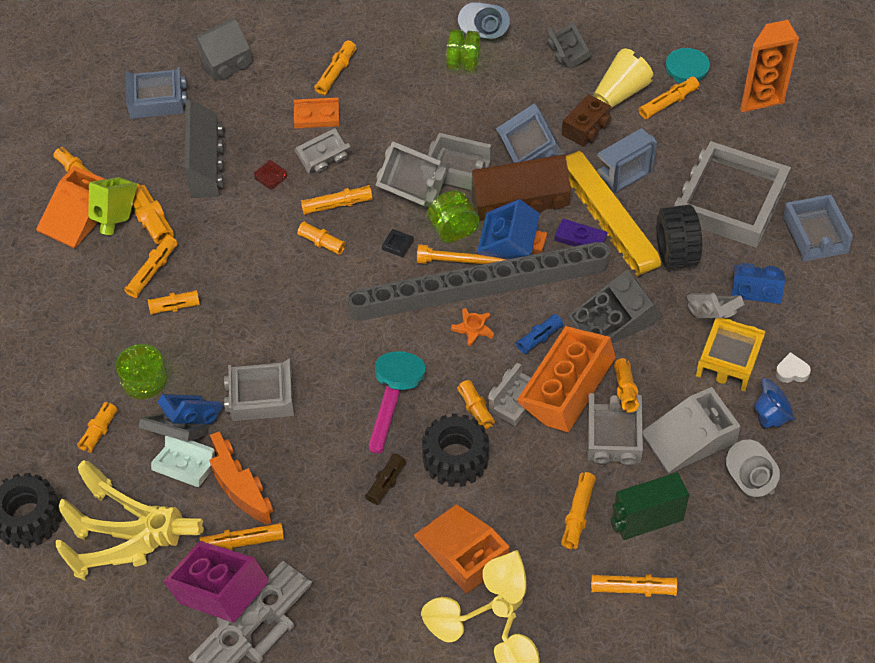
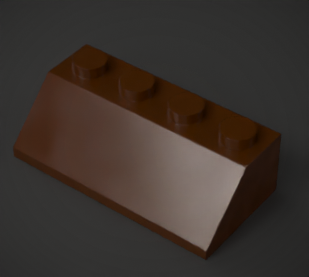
M565 154L472 170V203L478 221L485 220L487 212L518 199H521L537 212L552 208L561 209L570 205L571 189Z

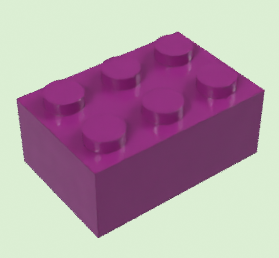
M199 541L164 580V583L179 604L232 623L242 615L243 611L269 582V579L254 557L203 541Z

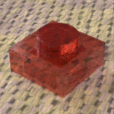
M269 160L254 172V178L272 190L287 178V171Z

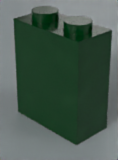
M679 473L669 474L617 491L615 503L612 505L613 517H611V525L615 533L620 532L622 539L626 540L684 521L690 494Z

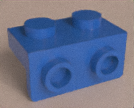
M750 263L734 265L732 296L741 295L742 299L777 304L782 302L785 285L784 270L774 266L759 268Z
M162 394L157 401L164 414L172 423L211 424L223 407L220 401H205L202 396Z

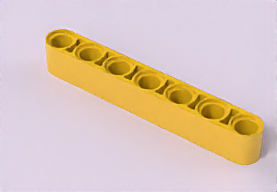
M581 151L567 155L566 161L571 188H575V193L583 204H587L588 207L586 208L595 220L598 219L600 222L598 224L602 230L608 232V236L612 238L610 241L619 253H623L624 256L622 257L632 270L635 269L637 272L635 275L640 276L659 268L661 260L658 252Z

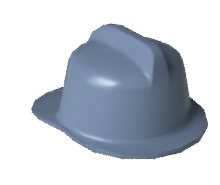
M472 2L460 10L458 23L460 28L468 35L494 39L502 36L508 30L510 17L508 12L501 6Z

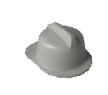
M749 439L735 443L728 451L726 466L739 487L752 497H761L767 494L773 495L775 493L774 489L780 480V469L765 447L757 441Z

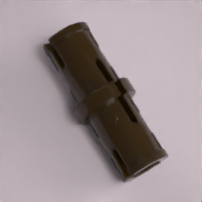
M395 453L392 454L383 470L378 471L375 476V482L368 493L365 494L367 501L377 506L380 505L389 488H393L396 484L395 479L406 465V460L402 456Z

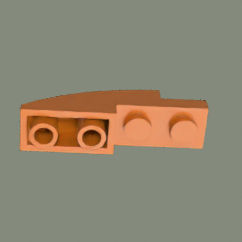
M220 431L211 434L212 446L217 457L209 459L218 484L242 511L265 525L270 524V513L273 512V508L268 497L263 499L260 493L263 491V487L258 476L253 477L249 468L242 470L238 459L233 461L231 455L234 454L229 439L223 440Z

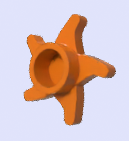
M463 308V322L458 325H451V331L466 334L468 346H472L478 336H487L493 339V331L484 325L486 320L490 319L491 314H469L467 309Z

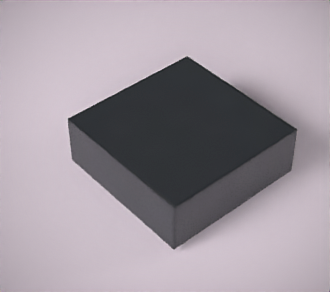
M392 229L382 244V250L403 258L414 242V237Z

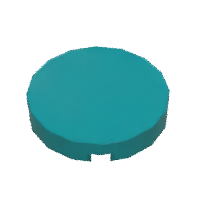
M680 48L668 55L665 69L668 76L673 77V80L678 83L686 81L691 76L700 82L701 79H705L708 76L710 62L708 57L697 49Z
M394 351L380 356L375 362V377L381 384L383 382L388 384L389 388L396 390L411 389L418 386L421 380L423 382L425 379L426 365L415 354Z

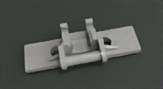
M282 561L267 576L269 582L261 590L260 594L254 598L234 623L217 617L219 627L189 656V660L192 663H238L246 655L255 663H260L263 660L262 656L287 630L291 631L293 629V622L284 614L312 585V581ZM269 594L278 596L277 602L272 605L264 604L263 599ZM273 621L277 622L278 624L253 648L250 636L252 632L262 622L266 625L271 624ZM229 635L237 641L233 646L223 644L224 639Z

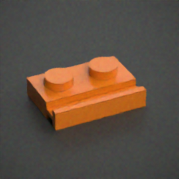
M338 97L294 100V129L339 126Z

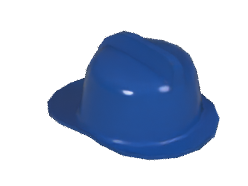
M763 378L761 380L763 392L755 403V409L759 413L758 418L764 428L771 426L780 427L789 420L796 421L791 404L783 391L771 380Z

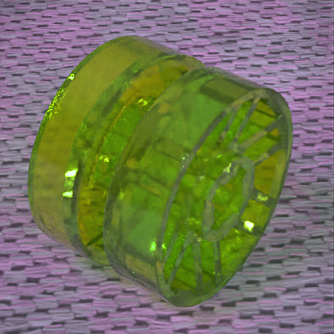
M450 30L446 56L447 69L459 70L462 63L464 71H476L480 47L479 31L468 30L464 39L463 30Z
M458 190L441 194L430 204L427 210V217L441 239L447 243H453L468 237L479 224V215L465 194Z
M137 344L126 348L120 353L116 360V372L123 391L129 397L140 400L149 399L158 395L165 388L167 373L161 353L155 347L147 344Z

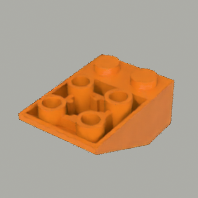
M74 165L59 181L36 228L37 232L75 249L98 223L88 216L89 182L104 180V178Z
M457 504L414 534L419 543L465 594H468L484 582L483 569L490 560L510 553L509 545L492 527Z

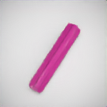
M388 385L386 386L368 445L369 451L377 454L383 452L400 394L399 390L389 388Z

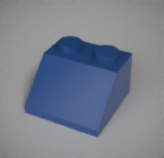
M521 199L487 212L477 253L483 256L507 260L530 255L533 249L540 213Z

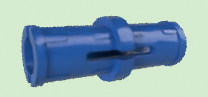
M553 314L540 325H534L531 328V332L516 341L517 348L524 354H527L541 342L544 344L548 341L550 335L563 327L562 319L557 314Z

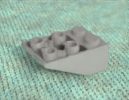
M710 387L685 399L644 429L642 434L663 468L670 474L737 443L741 426L713 387Z

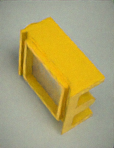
M715 318L698 363L696 376L701 378L704 368L718 372L716 378L718 383L725 384L730 375L742 379L741 391H746L763 343L765 331L754 326L734 322L731 319Z

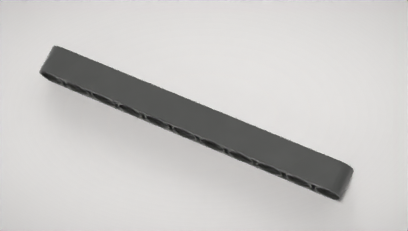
M595 242L356 289L348 295L349 314L354 320L363 321L605 272L608 268L610 248L605 243Z

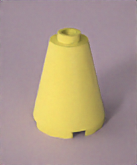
M626 48L621 49L601 80L593 97L611 105V108L648 86L653 81L651 80L654 76L653 71L642 57L637 59L633 56L634 51Z

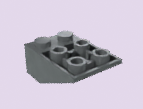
M626 270L568 316L577 329L608 336L611 338V342L615 343L648 328L661 318L663 314L635 277Z

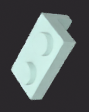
M165 436V447L151 462V470L199 488L212 472L209 459L214 458L215 450L192 440L186 442Z

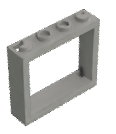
M710 141L707 149H702L698 159L700 163L693 166L690 174L691 180L685 182L682 190L683 196L682 198H677L674 206L691 205L689 203L711 160L774 181L754 225L692 205L698 214L701 229L757 248L788 182L791 167Z

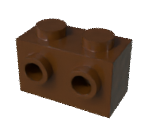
M588 94L562 121V136L583 147L590 141H595L599 131L602 128H607L611 122V105Z

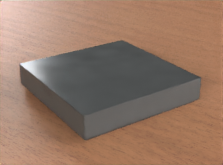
M162 412L141 418L138 428L188 442L206 436L209 427L205 424L172 423Z

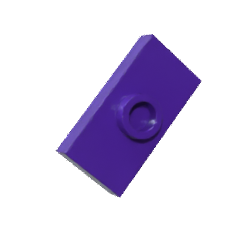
M562 219L554 241L570 246H580L595 242L605 243L608 232Z

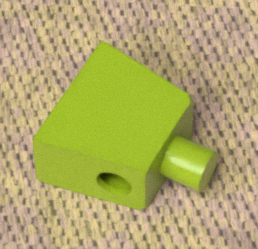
M120 177L89 182L88 216L90 219L101 223L99 231L101 234L113 235L115 223L124 222L129 219L137 183Z

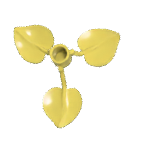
M518 550L496 557L485 565L483 569L484 583L490 592L498 594L489 604L460 616L461 610L458 602L448 597L434 598L422 608L421 616L425 625L436 637L444 642L457 641L463 635L464 626L462 621H466L492 608L497 616L508 618L502 634L504 642L497 644L494 648L496 662L540 663L538 650L531 639L522 634L508 636L512 622L516 618L514 611L522 605L523 597L526 593L525 569Z

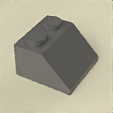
M234 17L196 36L201 66L215 82L225 79L230 74L240 69H245L252 64L250 47Z

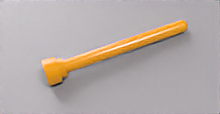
M418 244L417 264H427V262H432V260L483 265L507 260L479 254L435 251L433 248H428V245Z

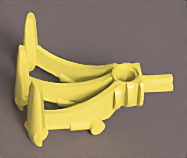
M83 460L78 466L79 474L86 486L94 494L93 496L102 501L108 495L139 519L130 522L90 519L88 516H84L70 502L61 499L59 504L60 512L78 538L85 540L89 531L110 534L112 537L129 541L110 549L87 554H77L61 540H56V547L62 558L74 572V576L86 580L85 576L88 575L89 567L107 564L119 565L133 562L135 567L146 564V554L153 552L158 546H169V544L176 546L179 535H200V533H203V520L183 518L181 512L176 507L169 508L168 506L160 507L141 504L112 488L111 480L89 461Z

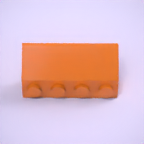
M789 20L766 24L754 42L740 108L741 112L784 103L799 37Z
M565 326L518 397L517 402L545 426L569 433L588 403L589 393L595 392L616 358L611 338Z

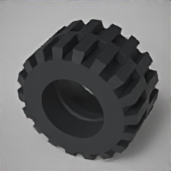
M692 205L665 207L659 210L657 216V240L661 259L667 269L696 266L700 263L702 256V232L698 214Z
M452 414V417L448 418L444 415L441 416L440 421L435 419L431 422V427L426 428L425 435L422 438L423 462L426 472L429 471V476L432 479L438 477V483L442 485L447 481L448 487H454V483H459L460 487L466 486V481L468 480L471 484L476 482V475L481 478L484 474V469L488 467L489 437L488 433H485L484 426H478V420L475 418L469 420V416L464 414L462 417ZM452 444H460L469 449L461 455H449L443 451L445 447Z
M24 473V476L15 474L10 480L8 478L2 480L3 484L0 486V539L2 538L3 542L7 545L11 543L15 548H19L20 544H23L24 548H31V543L33 542L38 546L42 544V538L50 539L52 537L50 531L56 532L59 528L57 522L62 520L59 509L60 503L50 482L47 479L43 480L37 474L32 477L31 473ZM29 503L37 504L34 510L27 515L21 517L12 516L16 509L22 505Z

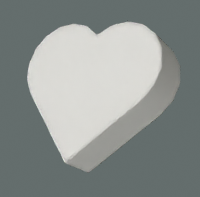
M790 352L778 364L776 377L786 383L793 380L804 382L809 378L811 369L807 363Z

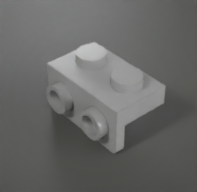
M334 128L296 147L295 152L308 173L314 170L316 173H319L328 167V163L334 160L338 163L347 158L351 146L349 143L345 144Z
M692 293L687 295L689 310L696 318H727L737 313L736 309L745 305L741 295L716 296L715 293Z
M516 363L512 369L509 368L505 372L500 385L493 387L488 395L489 412L513 426H516L527 412L517 402L518 397L531 379V377L522 373L521 364Z

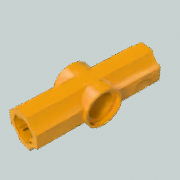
M137 183L132 207L135 209L139 223L142 222L143 224L142 228L147 229L155 244H160L166 235L174 237L173 230L166 221L159 202L153 200L145 185Z

